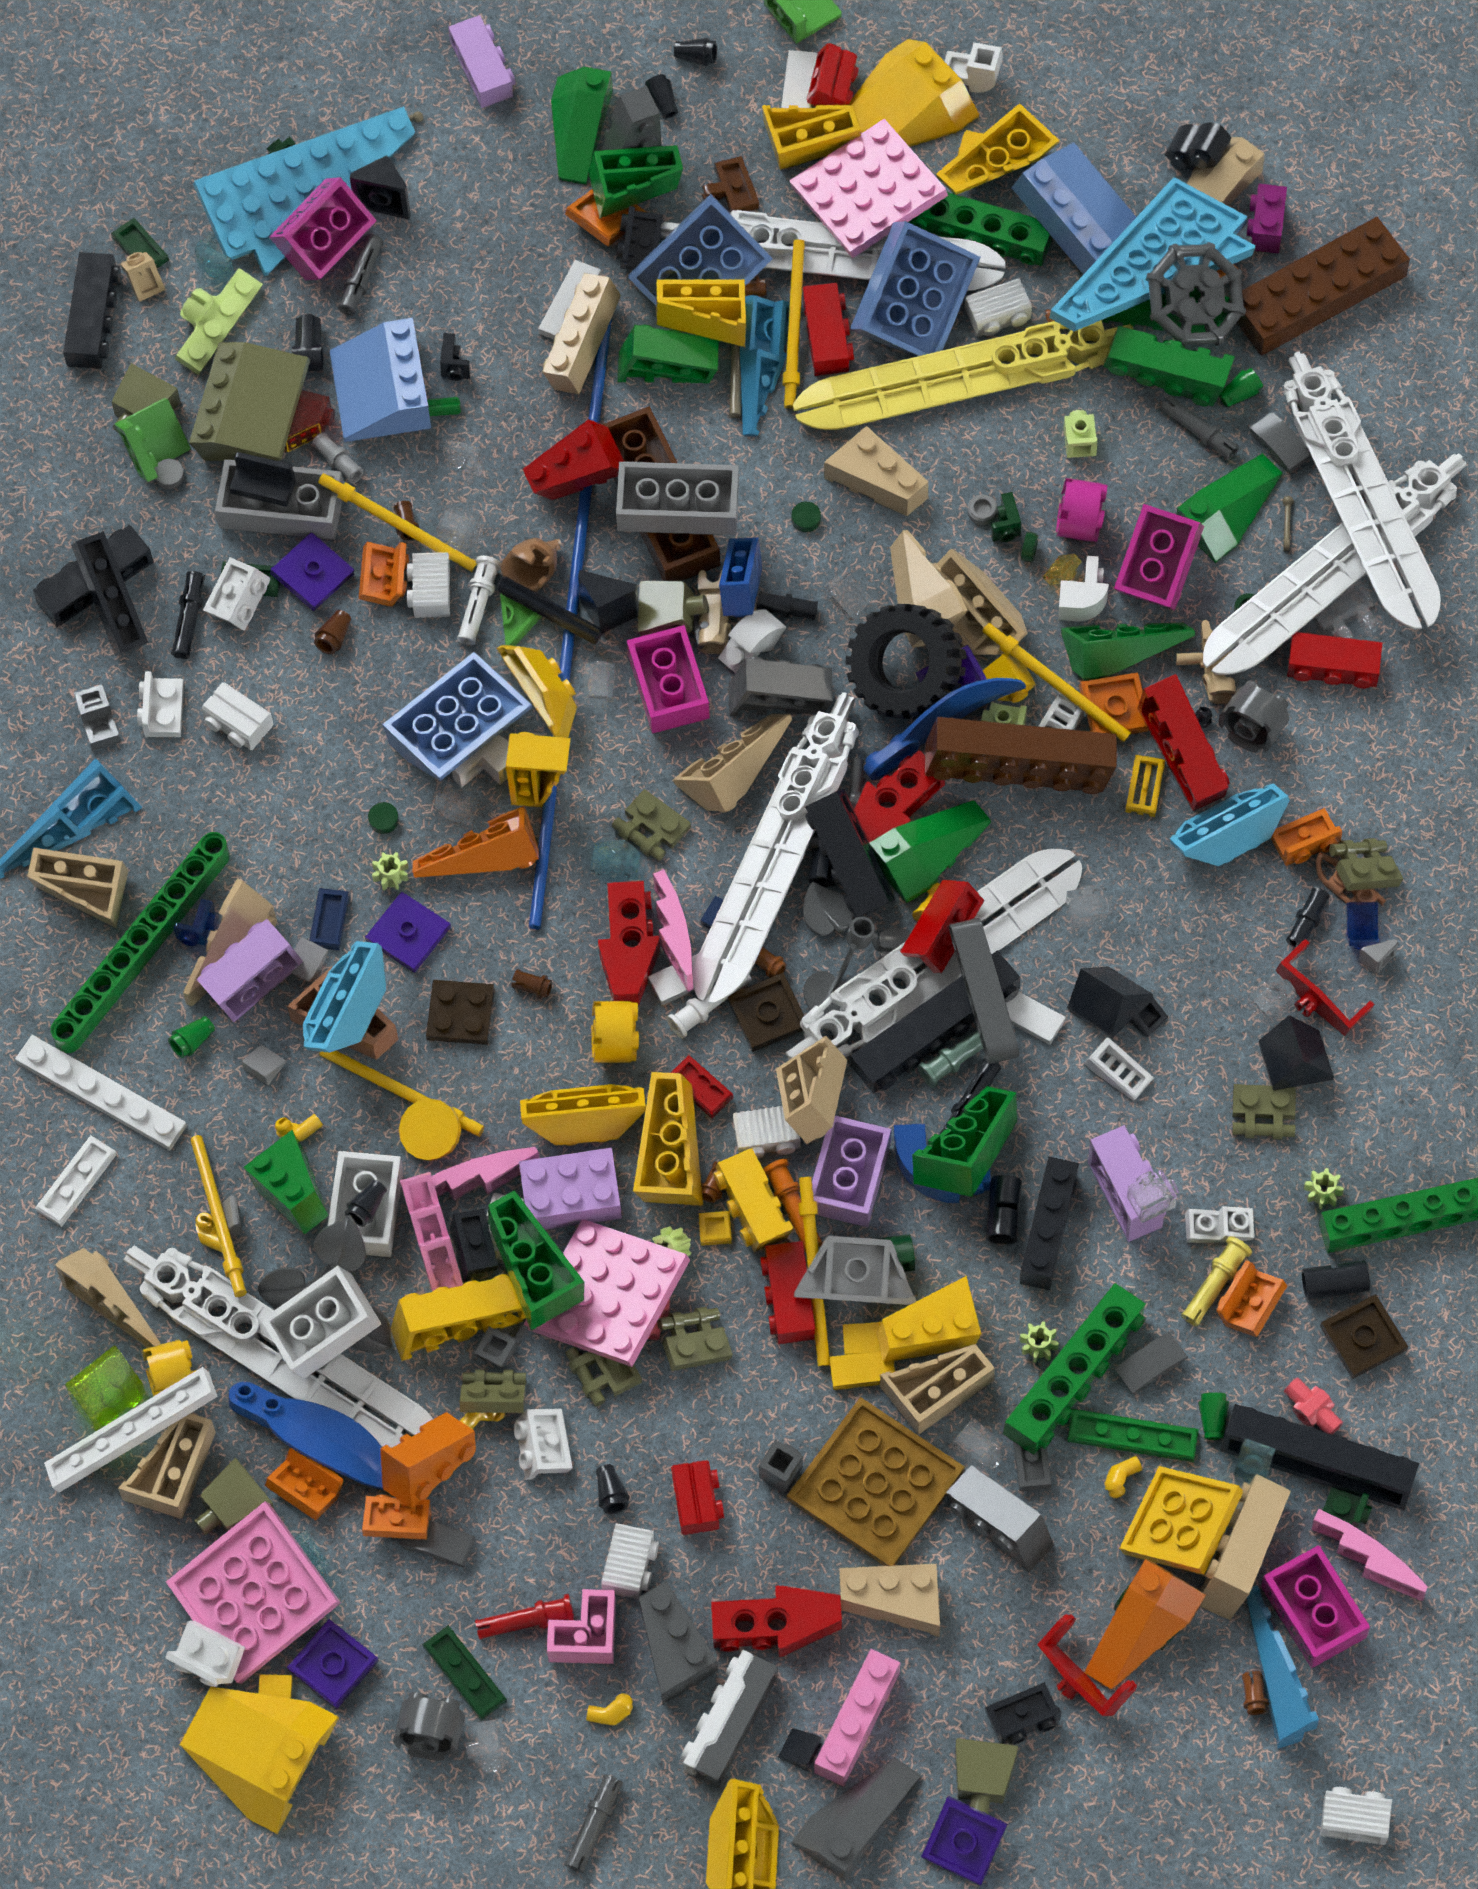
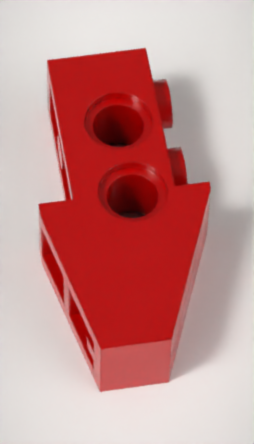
M920 750L912 757L910 755L906 756L900 762L897 771L891 776H884L880 780L877 789L870 782H866L854 811L869 843L891 829L911 822L910 817L945 786V780H938L933 776H925V755ZM910 782L916 786L913 788H905L902 785L904 783ZM884 802H891L894 804V806L890 808L882 807L881 804Z
M644 881L607 883L610 939H598L600 960L612 1000L631 1001V1003H638L639 1005L648 984V976L651 975L660 953V937L653 936L652 919H646V910H652L651 891L645 892ZM629 912H634L638 914V916L633 919H627L624 917V915ZM630 940L639 942L635 947L625 945Z
M780 1585L775 1586L776 1598L712 1601L713 1647L720 1648L723 1652H734L742 1646H752L754 1650H768L772 1648V1645H778L779 1657H783L842 1629L841 1595ZM775 1619H780L786 1623V1626L781 1630H773L768 1625ZM741 1621H749L753 1624V1628L748 1632H741L736 1626Z

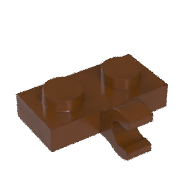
M739 156L715 162L714 170L719 182L708 183L702 186L704 194H702L703 201L712 194L718 201L725 197L730 213L734 210L753 211L759 209V200L743 157Z

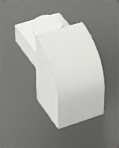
M974 43L970 55L947 51L945 62L962 79L964 85H969V91L976 93L991 90L996 83L1003 59L1002 47Z
M1087 556L1085 582L1061 580L1058 620L1086 621L1094 618L1104 609L1107 602L1109 584L1103 583L1104 568H1098V556Z
M766 609L755 610L753 615H746L729 633L731 639L718 659L736 673L746 658L758 657L760 652L771 651L787 627Z
M497 735L452 771L454 781L462 788L482 770H485L501 785L507 780L506 760L509 742Z

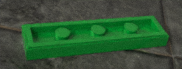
M1073 1409L1067 1442L1194 1462L1199 1429Z

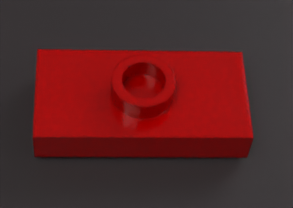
M690 1055L670 1072L682 1074L692 1084L694 1103L711 1119L734 1098L732 1092Z

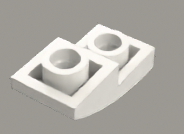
M1222 1206L1219 1211L1188 1209L1185 1213L1186 1240L1188 1243L1226 1242L1229 1236L1241 1241L1254 1239L1253 1208Z

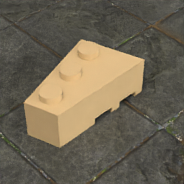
M937 1564L839 1568L842 1611L879 1621L885 1620L899 1624L901 1627L929 1632L930 1635L940 1637Z

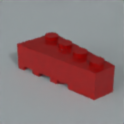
M1177 674L1144 688L1137 709L1192 810L1195 811L1225 797L1229 788L1228 785L1230 784L1229 778L1224 769H1220L1214 750L1204 735Z

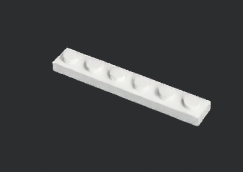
M31 1035L15 1058L16 1063L169 1151L187 1127L185 1121L34 1035Z
M201 1367L46 1461L44 1464L52 1488L57 1492L63 1491L218 1397L209 1372Z

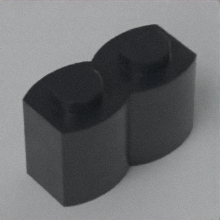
M1208 122L1200 126L1185 124L1179 127L1164 155L1169 159L1171 165L1178 170L1192 169L1194 167L1202 169L1211 168L1218 164L1232 137L1218 123Z

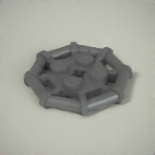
M1211 242L1202 245L1180 246L1174 243L1168 247V252L1153 271L1147 273L1146 281L1149 284L1151 315L1149 317L1151 321L1155 320L1176 341L1182 342L1184 347L1196 344H1215L1218 346L1224 343L1225 336L1240 317L1245 316L1246 308L1243 306L1241 275L1243 273L1241 269H1237L1215 248V244ZM1200 256L1198 265H1186L1184 257ZM1210 261L1226 275L1220 277L1217 271L1208 267ZM1173 264L1177 270L1175 275L1168 280L1163 275ZM1228 282L1230 283L1231 303L1225 302L1223 284ZM1161 288H1165V307L1162 306ZM1194 288H1196L1201 295V298L1198 299V303L1195 302V299L1193 297L1189 296V292L1194 291ZM1222 311L1228 313L1217 327L1213 321L1215 317ZM1167 314H1176L1182 323L1181 327L1177 326ZM1204 325L1206 332L1191 333V326Z

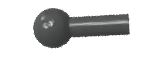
M851 758L850 786L847 796L854 809L861 795L863 759Z

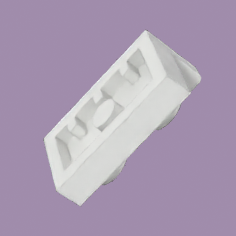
M229 557L203 610L210 615L233 624L241 630H245L263 594L266 592L270 577L255 567Z
M145 671V680L139 683V698L143 699V708H138L137 724L142 726L145 737H181L184 697L183 679L153 678L151 671Z
M527 1409L516 1419L514 1436L519 1442V1464L521 1469L524 1470L526 1480H532L535 1476L542 1473H568L572 1469L562 1409Z
M188 1621L177 1651H168L165 1658L175 1663L174 1667L177 1670L189 1674L194 1673L200 1676L202 1683L218 1687V1684L233 1682L245 1647L196 1621Z

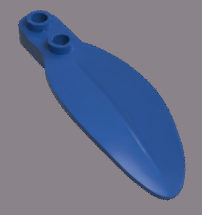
M992 678L976 681L952 691L927 709L903 733L893 737L889 745L881 751L871 753L865 760V773L871 780H879L896 769L906 756L910 755L912 757L918 751L919 746L925 744L937 717L962 719L989 702L1025 689L1026 684L1021 680L1013 678Z
M239 1382L230 1388L229 1407L235 1413L270 1428L282 1442L311 1460L363 1485L384 1490L380 1454L382 1446L362 1425L352 1418L314 1402L281 1398L250 1382Z

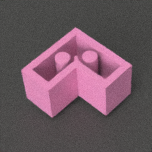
M582 1589L581 1621L548 1620L547 1655L549 1662L614 1664L615 1590Z

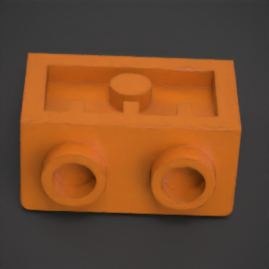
M389 1495L366 1496L362 1527L363 1536L427 1540L429 1520H431L432 1515L430 1500H420L415 1506L410 1508L397 1498H392Z

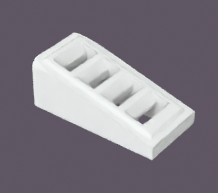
M1059 693L1038 727L1075 730L1085 716V712ZM1058 717L1059 719L1065 721L1067 725L1065 726L1061 724L1060 722L1054 720V718Z
M1109 1037L1084 1062L1091 1071L1133 1101L1154 1079L1153 1076ZM1107 1053L1111 1057L1103 1063L1100 1059ZM1117 1060L1121 1064L1113 1072L1110 1066ZM1125 1068H1128L1131 1072L1122 1080L1119 1075ZM1137 1075L1141 1079L1131 1088L1128 1084Z

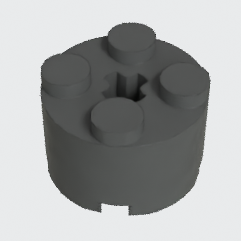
M1247 681L1245 685L1237 689L1219 715L1218 722L1221 729L1225 726L1230 732L1227 737L1234 744L1250 752L1257 753L1259 749H1264V752H1267L1289 721V714L1286 709L1288 702L1282 696L1273 695L1261 688L1258 683Z
M420 1692L409 1693L408 1699L404 1700L401 1704L393 1740L394 1745L399 1749L401 1744L408 1747L407 1754L417 1758L442 1761L447 1754H451V1759L455 1758L458 1753L465 1721V1714L459 1709L460 1702L452 1698H442L441 1700L428 1698L427 1695Z

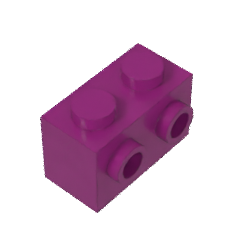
M1258 183L1257 195L1251 194L1249 212H1255L1254 219H1248L1246 236L1252 237L1251 243L1256 245L1254 251L1279 254L1287 193L1286 186Z

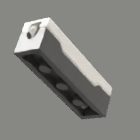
M745 1650L741 1652L739 1658H732L726 1670V1674L729 1677L725 1685H718L711 1699V1703L714 1705L709 1715L704 1713L701 1716L696 1727V1731L699 1732L694 1743L690 1741L687 1743L681 1755V1759L684 1760L683 1767L685 1772L693 1776L695 1775L697 1778L717 1788L720 1787L778 1677L777 1666L755 1655L753 1656Z

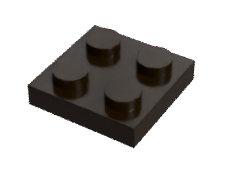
M784 973L744 988L727 997V1001L752 1052L803 1031L800 1021L804 1014Z
M433 980L426 1039L429 1041L488 1045L494 984Z
M1376 1294L1326 1319L1320 1325L1352 1379L1408 1350L1407 1343Z

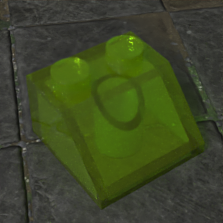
M116 1345L112 1346L65 1384L73 1406L95 1431L116 1420L118 1414L127 1407L131 1409L138 1405L143 1399V1394L146 1393L142 1381Z

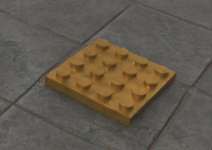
M860 1397L786 1497L793 1505L883 1566H896L945 1499L948 1489L964 1473L965 1466Z

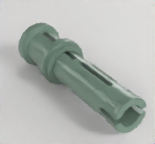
M978 1030L950 1049H940L936 1057L926 1064L920 1063L917 1066L920 1076L929 1087H936L938 1081L949 1073L955 1074L958 1072L961 1063L983 1049Z

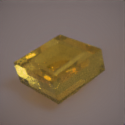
M1075 553L1059 555L1043 575V578L1049 585L1061 584V580L1071 581L1077 573L1075 570L1082 561Z

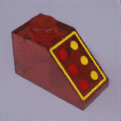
M304 390L301 391L284 453H288L314 440L317 435L325 432L326 426L332 425L335 410L331 407L329 396Z

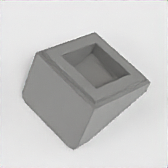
M302 937L294 951L303 962L291 973L308 982H312L320 975L329 950Z
M1393 939L1363 947L1360 950L1359 961L1374 974H1378L1396 956L1398 941Z
M262 1044L242 1061L243 1070L266 1085L271 1083L286 1064L285 1059Z
M234 1195L229 1196L222 1203V1207L232 1237L241 1235L242 1226L237 1198Z

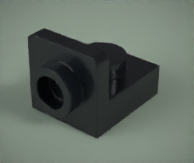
M443 333L440 358L441 377L452 381L470 379V361L460 360L461 345H456L455 334Z

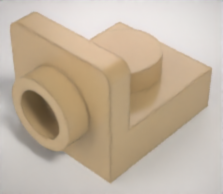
M147 252L133 253L126 258V261L120 264L127 274L139 302L165 290L154 260Z

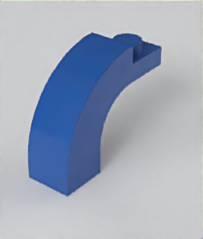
M925 1124L894 1125L895 1157L900 1171L906 1180L927 1197L946 1203H959L960 1194L914 1184L912 1154L918 1149L923 1150L927 1147ZM990 1168L974 1195L990 1191Z

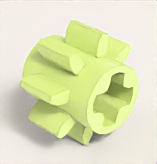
M383 852L378 862H372L373 869L376 871L372 874L373 881L378 882L381 880L382 890L384 891L387 887H394L396 890H399L401 881L409 880L408 873L405 872L409 868L407 860L400 862L398 852H395L394 855H386Z
M1325 1168L1324 1172L1319 1174L1313 1170L1311 1172V1180L1313 1182L1306 1181L1304 1185V1190L1311 1191L1307 1202L1309 1203L1314 1200L1319 1204V1209H1322L1328 1203L1336 1206V1196H1342L1344 1190L1343 1187L1337 1186L1341 1176H1333L1329 1173L1328 1168ZM1321 1185L1327 1186V1192L1321 1191Z
M669 1226L660 1230L661 1235L652 1238L655 1244L687 1254V1256L691 1255L689 1251L691 1238H688L683 1233V1228L672 1230Z
M1044 1321L1039 1326H1033L1029 1323L1028 1335L1020 1334V1342L1026 1344L1022 1348V1355L1029 1353L1033 1356L1034 1363L1037 1362L1038 1358L1043 1357L1049 1361L1051 1358L1050 1349L1058 1350L1059 1343L1052 1340L1056 1337L1057 1330L1052 1329L1049 1331L1045 1327ZM1037 1338L1043 1339L1041 1346L1035 1345Z

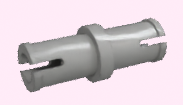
M320 433L314 438L312 447L327 459V464L332 469L341 471L350 483L360 480L364 474V469L348 456L349 453L344 447L337 446L326 433Z

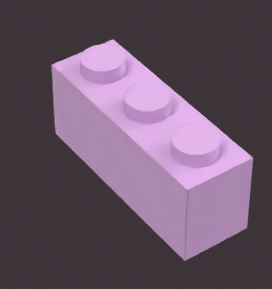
M479 15L449 26L450 43L481 108L513 97L512 85L516 84L515 78L510 68L505 69L503 64L505 58L500 46H494L493 40L495 39L490 25H484Z

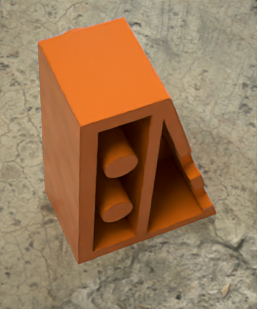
M447 1412L420 1426L419 1430L421 1432L412 1437L405 1434L400 1437L401 1443L392 1448L385 1445L380 1448L383 1489L410 1508L415 1506L420 1500H425L438 1484L448 1480L453 1471L463 1462H468L476 1452L475 1431Z

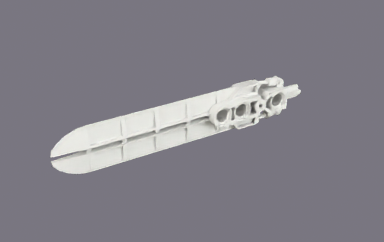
M734 210L730 213L757 242L766 241L759 244L773 258L764 267L768 269L792 271L793 246L785 245L793 244L795 239H801L805 241L803 273L870 280L888 237L887 235L852 258L823 223L769 217L766 213ZM663 222L660 238L665 239L679 224ZM940 237L981 257L967 291L986 288L1003 278L1005 272L979 268H1006L1003 258L993 249L976 241Z
M1295 352L1294 356L1288 359L1295 374L1293 380L1287 381L1284 384V395L1286 396L1288 406L1292 407L1294 423L1299 435L1314 460L1371 584L1384 609L1396 621L1415 630L1422 629L1409 596H1412L1427 627H1429L1436 621L1440 610L1441 598L1438 585L1366 437L1351 399L1346 397L1341 391L1342 386L1335 378L1332 370L1323 371L1321 366L1312 369L1305 353ZM1331 392L1332 394H1337L1341 401L1338 402L1337 399L1331 401ZM1298 404H1299V406H1300L1302 412L1298 411V407H1297ZM1352 474H1354L1359 486H1356ZM1362 493H1363V495H1364V497H1365V499H1366V501H1367V504H1368V506H1369V508H1370V510H1371V512H1372V514H1373L1375 520H1372V517H1371V515H1370V513H1369V511H1368V509H1367V507H1366V505H1365V503H1364V501H1363V499H1362V496H1361ZM1378 527H1379V529H1380V531H1381V533H1382V535H1383V537H1384V539H1385V541H1386V544H1387V546H1388V548H1389L1391 554L1388 553V551H1387V549H1386V547H1385V545H1384V543H1383V541H1382V539H1381V536H1380V534H1379V532H1378V530H1377ZM1393 562H1396V565L1406 583L1407 589H1405Z
M1459 453L1450 456L1440 466L1435 465L1430 460L1427 462L1417 461L1413 467L1403 472L1402 477L1395 481H1388L1414 537L1433 521V516L1440 508H1445L1451 500L1456 498L1457 488L1451 482V478L1467 465L1462 460L1463 456ZM1405 481L1408 482V487L1402 489L1398 486ZM1366 501L1365 505H1366V507H1367V509H1368V511H1369V513H1370V515H1371V517H1372V520H1375V518H1374V516H1373V514H1372V512H1371V510H1370V508H1369V506H1368V504H1367V501ZM1343 522L1224 620L1211 633L1203 652V664L1206 668L1233 648L1235 649L1218 663L1211 672L1216 675H1229L1246 671L1256 666L1367 574ZM1378 527L1377 530H1378V532H1379V534H1380V536H1381V539H1382V541H1383V543H1384V545H1385V547H1386L1388 553L1391 554V552H1390V550H1389V548H1388V546H1387V544H1386V541H1385V539H1384V537H1383V535H1382V533H1381V531H1380V529H1379V527Z
M842 692L841 695H838L830 714L818 712L817 715L809 717L808 725L801 734V741L797 747H792L780 770L778 775L780 780L694 964V991L698 999L705 1002L717 977L718 980L710 997L709 1004H716L726 999L747 979L816 829L812 830L807 823L805 814L808 812L805 806L836 792L841 784L848 766L849 750L853 749L855 740L859 736V730L852 722H847V718L856 701L854 697H850L847 693ZM809 741L810 746L806 750L802 749L806 742Z
M1046 849L1032 853L977 891L985 901L975 918H980L981 922H983L1000 909L1004 910L1003 914L983 927L991 954L1001 950L1056 911L1073 895L1081 878L1082 864L1080 860L1050 881L1046 882L1044 880L1045 877L1075 856L1072 851ZM1038 883L1040 887L1013 907H1010L1009 903ZM904 942L862 973L840 986L819 1007L814 1006L801 1019L800 1026L805 1032L803 1035L806 1039L785 1053L788 1060L822 1039L821 1029H828L833 1033L834 1039L830 1041L844 1057L852 1055L853 1050L863 1045L865 1046L961 977L955 952L942 974L933 973L928 967L916 974L914 970L924 964V962L920 958L903 956L900 951L905 944ZM893 979H902L906 984V988H897L893 983ZM869 996H878L882 1001V1005H873L869 1000ZM831 1003L841 1007L840 1011L832 1010L824 1015L823 1011ZM853 1029L860 1033L861 1040L851 1045L844 1044L850 1037Z
M134 1245L126 1252L127 1255L123 1261L145 1274V1281L140 1286V1292L144 1298L156 1308L161 1307L177 1324L218 1348L292 1398L321 1404L345 1414L362 1425L382 1447L388 1445L392 1448L401 1443L400 1437L403 1436V1431L414 1436L421 1432L419 1430L420 1426L433 1420L430 1414L416 1402L342 1354H339L315 1371V1373L320 1375L318 1378L313 1375L303 1378L292 1372L280 1352H276L259 1341V1338L262 1337L276 1346L261 1321L274 1310L248 1293L243 1297H235L230 1280L211 1267L192 1261V1257L177 1251L175 1248H169L165 1253H161L157 1260ZM188 1267L203 1272L202 1278L198 1282L191 1281ZM165 1273L175 1275L174 1280L169 1283L159 1281L160 1277ZM166 1299L171 1303L182 1302L183 1306L172 1310L163 1301ZM217 1306L227 1309L225 1314L220 1317H214L210 1314L212 1309ZM242 1323L252 1325V1329L248 1333L241 1334L236 1331L237 1327ZM325 1380H328L357 1399V1404L325 1384ZM364 1405H366L373 1411L377 1412L378 1414H380L390 1422L394 1423L398 1427L396 1429L392 1428L391 1426H389L388 1424H386L370 1412L363 1409Z

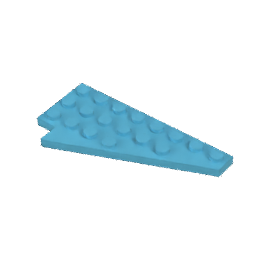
M401 107L194 180L193 186L226 261L228 262L254 253L263 276L272 272L286 257L269 236L326 178L341 177L351 189L349 177L352 172L386 155L390 159L415 133L405 108Z
M1173 177L1051 309L1049 318L1072 331H1077L1149 300V284L1146 281L1147 273L1153 271L1168 252V247L1174 243L1180 246L1202 245L1211 242L1215 244V248L1232 264L1252 256L1256 245L1237 236L1238 232L1246 225L1247 216ZM1200 256L1184 257L1186 265H1198ZM1210 261L1208 265L1210 269L1220 270L1219 267ZM1172 264L1163 276L1169 280L1175 275L1177 269ZM1161 288V294H1164L1165 288Z

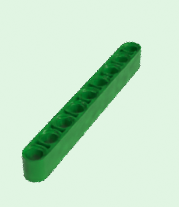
M210 832L199 840L54 1020L50 1032L57 1049L64 1053H72L80 1048L230 859L227 841L222 834ZM212 848H221L218 853H209V850ZM196 870L203 871V873L199 876L190 875L193 871ZM177 893L185 894L180 899H172V896ZM158 916L166 917L162 922L153 921ZM137 940H148L144 945H135ZM121 962L129 963V965L123 969L116 968V966ZM103 985L111 986L105 992L97 991ZM82 1009H92L87 1015H79ZM64 1032L73 1033L72 1036H70L67 1039L59 1038L60 1035Z

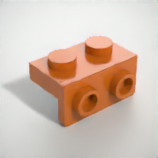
M371 542L365 543L362 553L358 599L392 607L399 598H403L407 588V581L403 580L404 571L407 569V563H409V555L406 554V543L400 542L396 548Z
M1323 808L1276 828L1271 840L1285 866L1292 863L1301 864L1307 861L1313 854L1320 851L1323 853L1329 852L1331 844H1339L1342 829L1340 826H1334L1326 809Z
M1246 1260L1241 1269L1235 1273L1233 1282L1226 1294L1219 1300L1216 1312L1226 1327L1258 1337L1286 1290L1287 1285L1283 1279L1257 1271L1254 1264Z
M290 1448L286 1460L267 1477L265 1487L316 1521L338 1499L343 1478L337 1475L335 1471Z

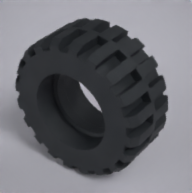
M912 604L881 607L879 612H872L866 616L867 622L865 624H858L854 630L858 634L855 639L850 638L847 647L852 648L851 656H846L845 665H851L852 672L847 673L848 680L855 683L856 688L853 691L858 698L865 700L864 705L870 710H877L878 714L896 719H917L944 696L961 687L958 680L960 676H965L966 667H961L962 659H966L965 649H960L959 643L963 640L959 633L952 630L954 625L950 620L943 619L941 613L934 609ZM903 633H911L920 637L929 653V668L924 680L916 688L910 690L895 688L888 681L883 669V656L886 647L894 637Z

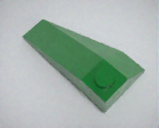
M583 66L557 77L551 98L559 180L587 185L589 166L593 153L597 149L613 92L612 71Z
M1262 453L1199 490L1177 508V515L1198 521L1204 526L1198 547L1217 563L1239 545L1247 528L1256 518V514L1263 503L1266 502L1283 472Z
M1184 622L1147 623L1144 625V630H1140L1136 626H1127V624H1117L1116 630L1099 629V625H1083L1061 628V635L1072 671L1087 681L1099 679L1101 676L1113 675L1195 636V630Z
M972 800L895 827L871 841L870 845L887 881L902 899L908 903L930 890L938 882L939 875L947 867H952L959 853L964 848L971 846L990 825L991 820L979 805Z

